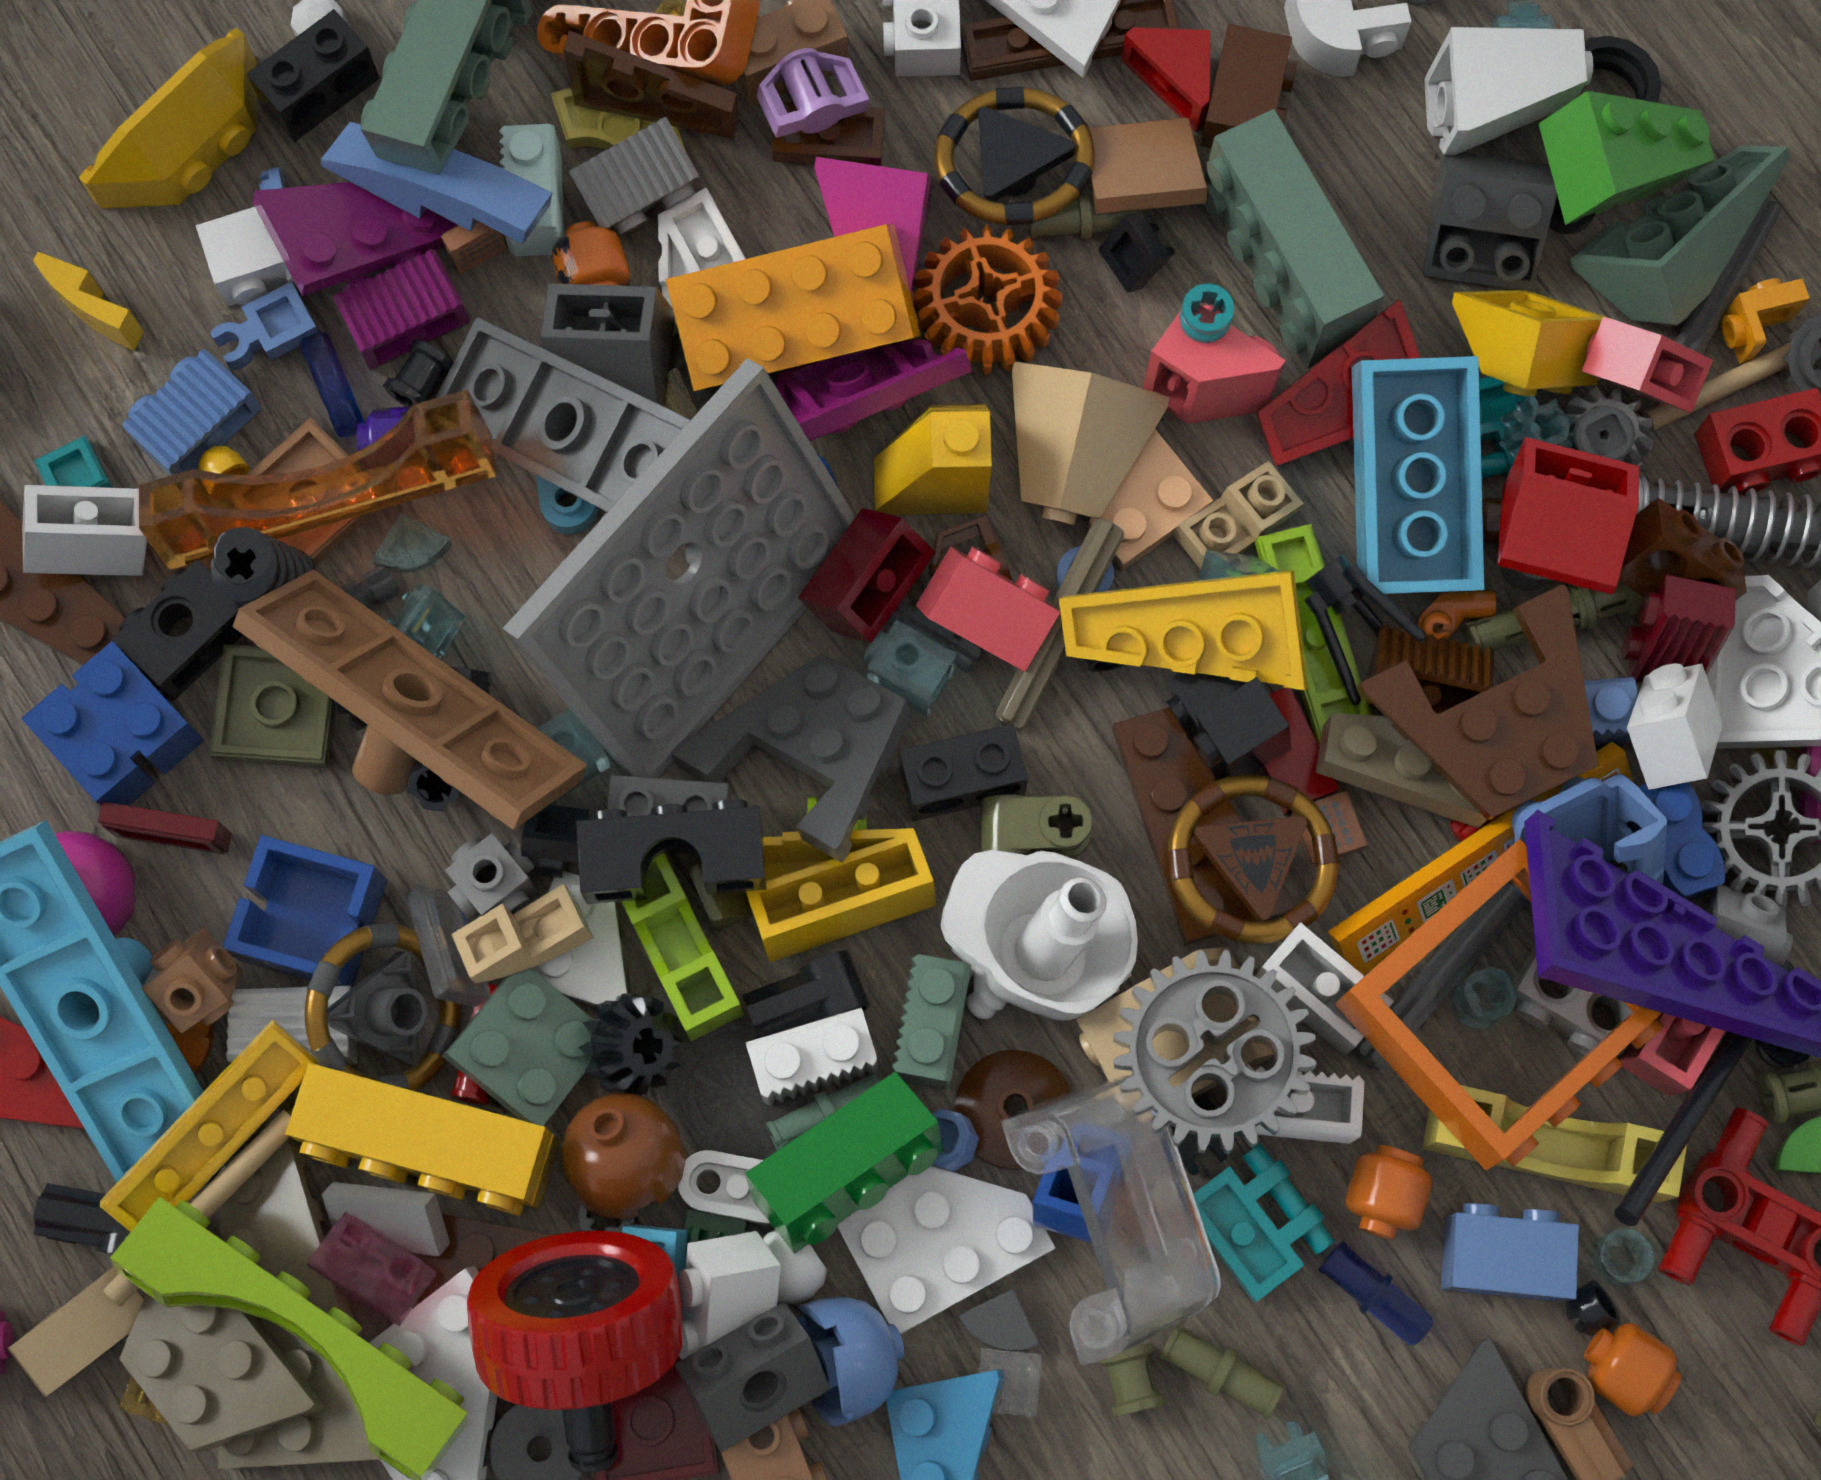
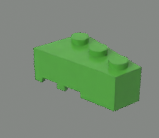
M1586 91L1538 123L1565 225L1576 222L1582 217L1593 213L1605 212L1616 205L1628 204L1663 192L1715 160L1709 141V127L1702 117L1701 110Z

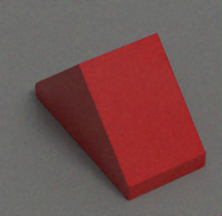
M1133 27L1125 34L1121 62L1180 118H1189L1191 129L1197 133L1204 127L1210 101V30Z

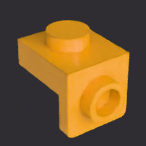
M1779 278L1764 280L1750 287L1747 292L1739 293L1723 316L1721 328L1724 341L1730 349L1734 348L1739 364L1753 360L1766 344L1764 327L1792 321L1810 299L1803 278L1781 283Z

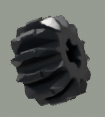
M623 993L621 996H617L616 1001L606 1000L603 1003L597 1004L599 1019H590L583 1023L592 1034L591 1041L578 1047L585 1054H592L593 1057L585 1072L589 1073L592 1077L601 1078L600 1087L612 1093L624 1092L625 1094L642 1096L647 1094L649 1088L658 1089L661 1086H667L665 1070H674L681 1066L672 1054L673 1048L678 1047L685 1041L671 1033L679 1018L672 1015V1013L663 1012L664 1002L654 997H640L635 993Z

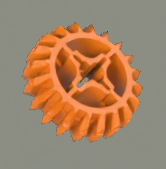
M988 224L982 228L981 237L973 238L972 233L964 227L960 232V244H956L944 236V239L940 242L941 254L928 251L924 261L926 269L916 272L915 286L918 287V290L912 293L914 309L919 310L916 313L919 329L927 330L924 340L930 341L932 347L942 344L940 349V355L942 356L948 354L955 347L964 349L967 353L970 367L973 361L982 362L981 369L986 376L992 372L993 362L1000 361L1002 367L1010 372L1015 362L1014 355L1029 363L1034 358V346L1045 348L1050 341L1048 330H1055L1058 327L1060 315L1056 310L1062 306L1063 299L1061 291L1055 289L1059 284L1057 270H1046L1049 266V257L1046 251L1031 255L1034 245L1031 238L1024 239L1018 245L1013 243L1014 233L1010 227L1003 232L1001 238L992 237V230ZM991 268L999 269L1009 274L997 273ZM968 271V284L954 290V296L941 299L951 281ZM979 285L983 296L991 297L990 303L996 299L995 315L991 304L983 303V297L978 301ZM1031 300L1032 307L1028 314L1018 324L1006 329V315L1018 310L1020 303ZM966 325L976 326V327L980 328L984 333H982V332H976V331L967 329V328H965V327H963V326H966Z

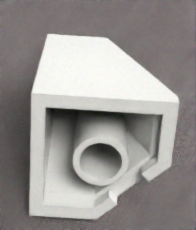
M1451 27L1424 78L1427 129L1432 136H1443V138H1440L1439 148L1443 155H1457L1549 116L1573 101L1584 85L1590 83L1593 73L1592 53L1585 51L1584 29Z

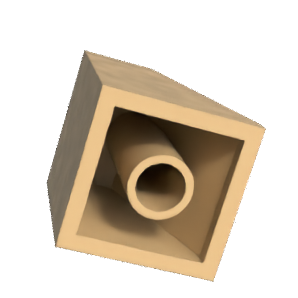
M1229 947L1199 949L1204 951L1210 966H1218L1223 951L1229 950L1232 968L1240 970V966ZM1198 950L1181 959L1188 970L1195 968ZM1172 965L1160 971L1168 979L1173 976ZM1150 977L1135 985L1151 993L1155 990ZM1135 986L1076 1019L1083 1032L1080 1034L1079 1039L1085 1054L1094 1065H1101L1111 1084L1108 1087V1095L1113 1107L1122 1118H1129L1133 1127L1151 1122L1157 1115L1152 1109L1141 1115L1135 1116L1133 1114V1107L1142 1096L1139 1091L1121 1093L1120 1085L1132 1076V1071L1115 1069L1113 1064L1115 1058L1130 1051L1128 1048L1117 1045L1113 1040L1114 1033L1132 1031L1133 1027L1125 1023L1119 1015L1121 1008L1140 1010L1141 1006L1132 996V989ZM1212 994L1202 1002V1009L1205 1015L1212 1021L1218 1023L1227 1022L1236 1015V1007L1233 1001L1225 995ZM1254 1016L1249 1017L1218 1044L1213 1045L1207 1038L1202 1040L1204 1043L1202 1055L1185 1069L1171 1076L1169 1084L1173 1087L1179 1086L1210 1059L1215 1058L1221 1065L1226 1063L1224 1054L1229 1044L1258 1026V1018ZM1174 1031L1159 1033L1152 1042L1156 1054L1166 1060H1177L1188 1051L1184 1037ZM1250 1043L1241 1050V1059L1246 1067L1250 1065L1254 1068L1274 1057L1271 1049L1261 1043ZM1202 1080L1192 1087V1098L1195 1099L1220 1086V1084L1212 1080Z

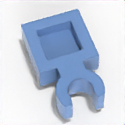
M292 282L241 306L248 319L241 324L234 322L222 323L210 332L218 347L225 345L229 341L239 342L236 350L223 356L230 370H239L247 366L252 361L255 352L262 348L271 361L320 336Z

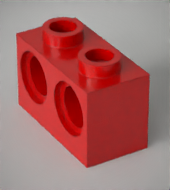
M1818 388L1709 413L1695 431L1694 436L1711 485L1717 484L1720 493L1728 492L1731 487L1735 486L1739 495L1745 496L1749 489L1754 488L1757 493L1767 488L1771 481L1789 477L1790 483H1801L1821 475V396ZM1785 433H1792L1799 437L1804 448L1793 446L1787 440ZM1731 445L1744 448L1748 452L1751 461L1739 459L1733 453Z

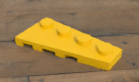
M1294 570L1076 594L1059 598L1065 651L1068 657L1138 667L1145 665L1172 669L1173 672L1228 677L1230 680L1249 682L1257 677L1263 683L1284 685V688L1306 690L1308 687Z

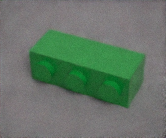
M895 1071L748 1170L745 1175L753 1202L794 1254L808 1244L815 1245L821 1243L835 1231L841 1221L859 1209L866 1210L875 1206L884 1198L889 1188L908 1175H918L924 1172L935 1162L937 1156L943 1152L939 1123Z

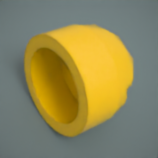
M213 446L205 450L199 458L198 471L202 481L212 494L220 496L227 494L226 492L250 471V467L234 449H230L227 446Z

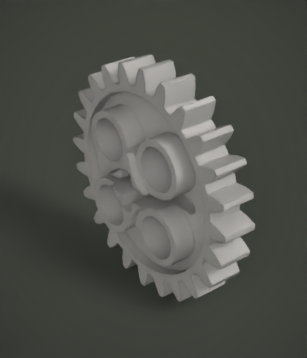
M1198 950L1195 968L1189 970L1178 956L1172 958L1173 976L1169 979L1155 968L1150 971V979L1155 988L1152 993L1138 986L1132 989V996L1141 1006L1140 1010L1121 1008L1119 1017L1133 1028L1132 1031L1114 1033L1113 1042L1121 1047L1130 1049L1129 1053L1115 1058L1113 1062L1115 1069L1132 1071V1076L1120 1085L1121 1093L1139 1091L1142 1097L1133 1107V1114L1135 1116L1141 1115L1152 1109L1157 1115L1154 1118L1151 1132L1156 1134L1170 1124L1175 1127L1173 1145L1179 1147L1188 1133L1196 1135L1198 1152L1203 1154L1208 1147L1211 1137L1219 1138L1225 1154L1231 1153L1234 1135L1241 1134L1245 1142L1252 1148L1258 1143L1256 1131L1258 1125H1261L1273 1135L1279 1132L1280 1126L1274 1115L1276 1110L1291 1117H1294L1297 1113L1298 1108L1287 1096L1288 1093L1307 1095L1311 1086L1296 1076L1297 1072L1314 1070L1316 1066V1060L1300 1054V1049L1314 1044L1316 1040L1315 1034L1297 1032L1296 1028L1308 1017L1309 1012L1307 1009L1289 1011L1287 1004L1296 992L1294 987L1286 988L1276 993L1271 987L1275 981L1277 971L1272 969L1258 979L1253 976L1254 958L1251 956L1243 963L1240 970L1232 968L1229 950L1223 951L1218 966H1210L1204 951ZM1212 994L1225 995L1233 1001L1236 1007V1015L1227 1022L1218 1023L1212 1021L1205 1015L1202 1009V1002ZM1254 1016L1258 1018V1026L1229 1044L1224 1054L1226 1063L1221 1065L1215 1058L1210 1059L1179 1086L1173 1087L1169 1084L1171 1076L1199 1059L1204 1048L1202 1040L1207 1038L1213 1045L1218 1044L1249 1017ZM1164 1031L1177 1032L1184 1037L1188 1051L1177 1060L1163 1059L1156 1054L1153 1048V1039ZM1250 1043L1264 1044L1273 1052L1275 1065L1266 1072L1257 1073L1251 1071L1244 1065L1241 1059V1050ZM1202 1080L1215 1081L1223 1087L1226 1093V1103L1216 1110L1207 1111L1195 1104L1192 1098V1087Z

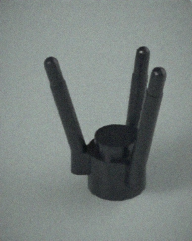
M1343 554L1305 581L1313 594L1304 599V602L1316 617L1350 703L1358 705L1361 702V697L1327 608L1331 607L1334 613L1338 615L1352 605L1368 626L1378 635L1380 627L1384 625L1362 598L1366 595L1416 641L1424 642L1427 635L1408 615L1366 578L1356 563L1351 566Z

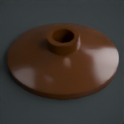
M1005 1050L981 1059L967 1072L957 1091L955 1112L961 1113L971 1120L979 1137L975 1150V1155L978 1158L998 1168L1020 1170L1031 1168L1047 1161L1052 1150L1058 1151L1061 1148L1070 1123L1073 1122L1074 1104L1067 1081L1052 1063L1028 1051ZM1012 1096L1022 1098L1026 1103V1113L1018 1118L1007 1115L1003 1106L1006 1099Z

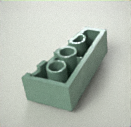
M417 0L409 5L404 18L402 36L395 51L392 50L388 53L383 65V79L374 99H370L366 103L361 116V131L377 158L434 174L440 173L469 123L467 104L470 99H483L491 85L489 78L491 63L494 58L506 60L514 46L513 38L509 37L508 34L515 23L525 26L531 17L533 10L528 0Z

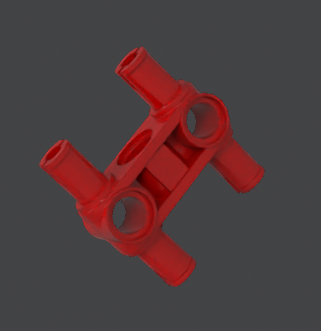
M1736 1108L1733 1109L1714 1152H1706L1705 1156H1701L1693 1174L1686 1177L1680 1186L1679 1204L1675 1210L1677 1214L1675 1219L1679 1222V1225L1657 1270L1678 1283L1687 1286L1693 1285L1713 1240H1721L1786 1275L1785 1278L1790 1284L1768 1330L1789 1343L1804 1346L1821 1309V1267L1815 1261L1813 1253L1815 1244L1818 1240H1821V1212L1815 1211L1751 1176L1747 1168L1769 1123L1761 1116L1749 1110ZM1707 1180L1714 1182L1723 1192L1724 1204L1719 1212L1710 1209L1703 1200L1702 1189Z

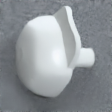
M989 850L975 853L959 868L952 882L942 912L940 925L944 939L958 954L984 972L986 982L991 991L1002 1000L1050 1019L1069 1021L1085 1015L1099 1004L1109 1001L1114 993H1119V986L1123 985L1128 977H1131V971L1136 962L1138 944L1136 920L1123 886L1108 873L1054 852L1037 851L1026 856L1018 853Z

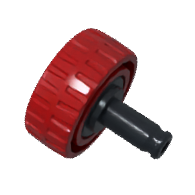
M577 1231L551 1235L519 1245L493 1259L476 1275L467 1295L471 1346L476 1371L484 1385L498 1397L517 1405L536 1409L562 1410L566 1442L571 1448L568 1460L575 1470L590 1474L598 1473L611 1467L618 1458V1447L614 1443L616 1430L612 1402L635 1394L656 1382L674 1365L683 1346L681 1295L677 1272L668 1254L662 1248L646 1239L620 1232Z

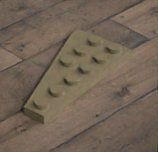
M287 1098L241 1145V1147L223 1164V1166L220 1168V1172L283 1109H285L290 1115L292 1114ZM290 1137L220 1207V1239L226 1242L231 1235L237 1237L260 1255L261 1258L257 1265L275 1278L281 1271H284L303 1283L311 1291V1295L307 1300L325 1313L332 1306L336 1307L354 1319L334 1252H328L319 1224L324 1221L319 1201L312 1199L303 1171L307 1161L305 1155L299 1153L301 1142ZM254 1316L325 1407L318 1413L310 1416L299 1415L273 1424V1428L251 1436L241 1435L232 1438L229 1443L218 1447V1469L382 1460L370 1452L363 1422L347 1388L326 1360L296 1335L269 1320Z

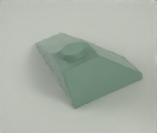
M1740 145L1688 178L1690 188L1666 199L1657 196L1644 204L1646 215L1626 227L1624 223L1616 221L1600 231L1570 259L1572 269L1631 320L1653 322L1662 326L1678 325L1687 319L1690 313L1711 293L1789 160L1788 147Z

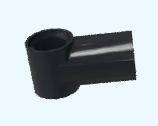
M848 950L833 952L817 958L802 966L798 974L742 995L758 1039L861 1007L863 1011L870 1007Z
M50 1183L46 1184L43 1193L38 1197L33 1215L35 1224L34 1235L72 1244L80 1243L98 1247V1252L113 1254L130 1231L100 1207V1200L106 1194Z

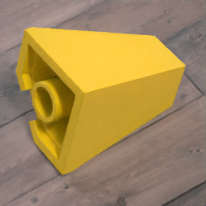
M929 404L874 457L875 511L890 515L987 513L992 468L990 410L985 404Z

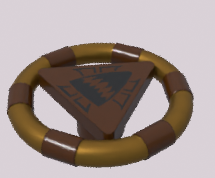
M1236 775L1211 782L1188 799L1173 823L1168 841L1167 859L1170 880L1179 900L1201 925L1209 931L1234 942L1250 944L1278 942L1286 939L1300 922L1305 927H1308L1319 918L1328 905L1337 883L1340 863L1335 835L1326 817L1319 807L1307 795L1298 790L1297 787L1271 776ZM1240 796L1261 797L1291 810L1297 816L1198 826L1196 828L1203 817L1226 800ZM1307 828L1312 837L1317 868L1313 886L1304 900L1280 918L1267 921L1272 914L1304 830ZM1191 838L1195 840L1258 922H1248L1215 908L1203 896L1194 881L1189 849Z

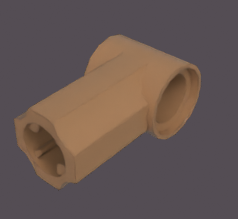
M1545 1367L1535 1371L1528 1378L1524 1387V1400L1532 1415L1542 1421L1576 1480H1618L1633 1467V1464L1595 1403L1593 1387L1584 1374L1574 1369ZM1558 1379L1563 1380L1570 1391L1569 1404L1560 1413H1556L1550 1407L1547 1399L1550 1385Z

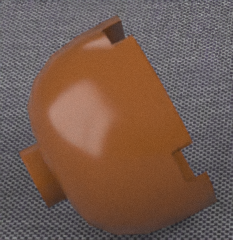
M612 1093L596 1098L580 1109L566 1129L560 1151L566 1181L585 1209L603 1218L629 1219L640 1214L637 1209L648 1206L654 1200L657 1205L667 1200L682 1179L687 1158L679 1130L665 1111L657 1103L643 1096L625 1093Z

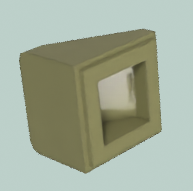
M702 864L690 868L691 872L689 874L714 930L717 929L720 932L753 916L745 892L707 895L703 884Z

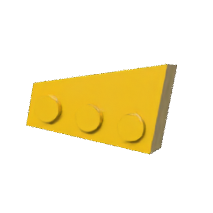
M914 828L853 830L850 836L852 847L842 863L803 841L799 832H782L780 837H763L767 890L745 891L769 963L937 906L934 880Z

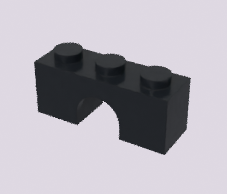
M721 800L712 803V810L688 812V808L685 805L666 804L653 807L651 809L652 815L627 817V811L604 809L592 812L591 820L576 821L580 893L586 904L646 900L647 870L656 857L671 850L686 851L694 855L701 862L703 884L707 895L767 890L759 806L748 807V802L745 800Z

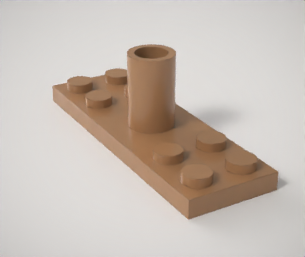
M314 569L238 609L233 624L236 630L252 640L260 649L268 652L299 674L306 682L314 685L368 724L352 766L355 779L368 790L384 795H394L403 792L409 785V773L419 761L441 777L444 782L455 787L488 811L491 816L514 830L581 782L588 766L586 763Z

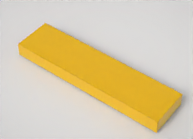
M272 1019L100 1200V1207L131 1232L159 1196L174 1207L180 1200L188 1202L302 1082L308 1062L318 1065L312 1052Z

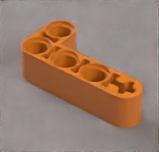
M687 0L684 16L565 4L555 5L548 9L540 18L537 26V38L539 44L546 51L565 63L563 49L568 32L572 31L708 83L729 85L743 74L747 65L759 12V0H724L723 2L722 0ZM716 47L714 54L709 58L711 51Z

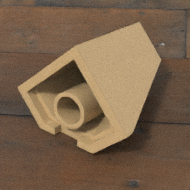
M1014 362L1012 383L1021 501L1044 507L1041 518L1075 525L1077 515L1100 519L1165 413L1170 397L1091 372Z

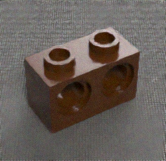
M1659 497L1636 514L1619 582L1642 597L1645 596L1647 591H1657L1660 582L1663 581L1664 574L1735 588L1736 600L1747 593L1743 570L1745 560L1740 549L1731 540L1718 538L1703 528L1688 511H1678Z

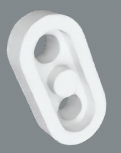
M713 1150L699 1151L686 1159L678 1190L683 1200L692 1209L747 1220V1222L771 1225L753 1202L745 1175L748 1170L763 1160ZM707 1172L716 1173L720 1177L718 1190L711 1194L702 1193L698 1188L700 1177Z

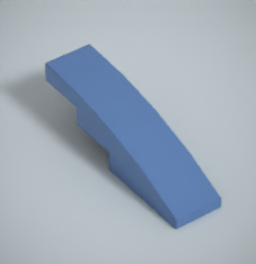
M349 122L321 158V166L418 218L422 216L426 209H429L469 231H472L479 221L522 245L551 204L552 192L501 167L455 149L452 150L439 174L377 158L361 131V124Z

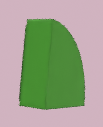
M1821 1116L1807 1120L1792 1130L1777 1149L1773 1163V1172L1821 1175Z

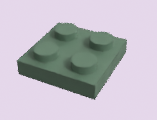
M530 968L506 976L442 1057L520 1120L544 1126L583 1076L593 1058L592 1054H585L578 1048L591 1041L592 1034L583 1023L592 1018Z

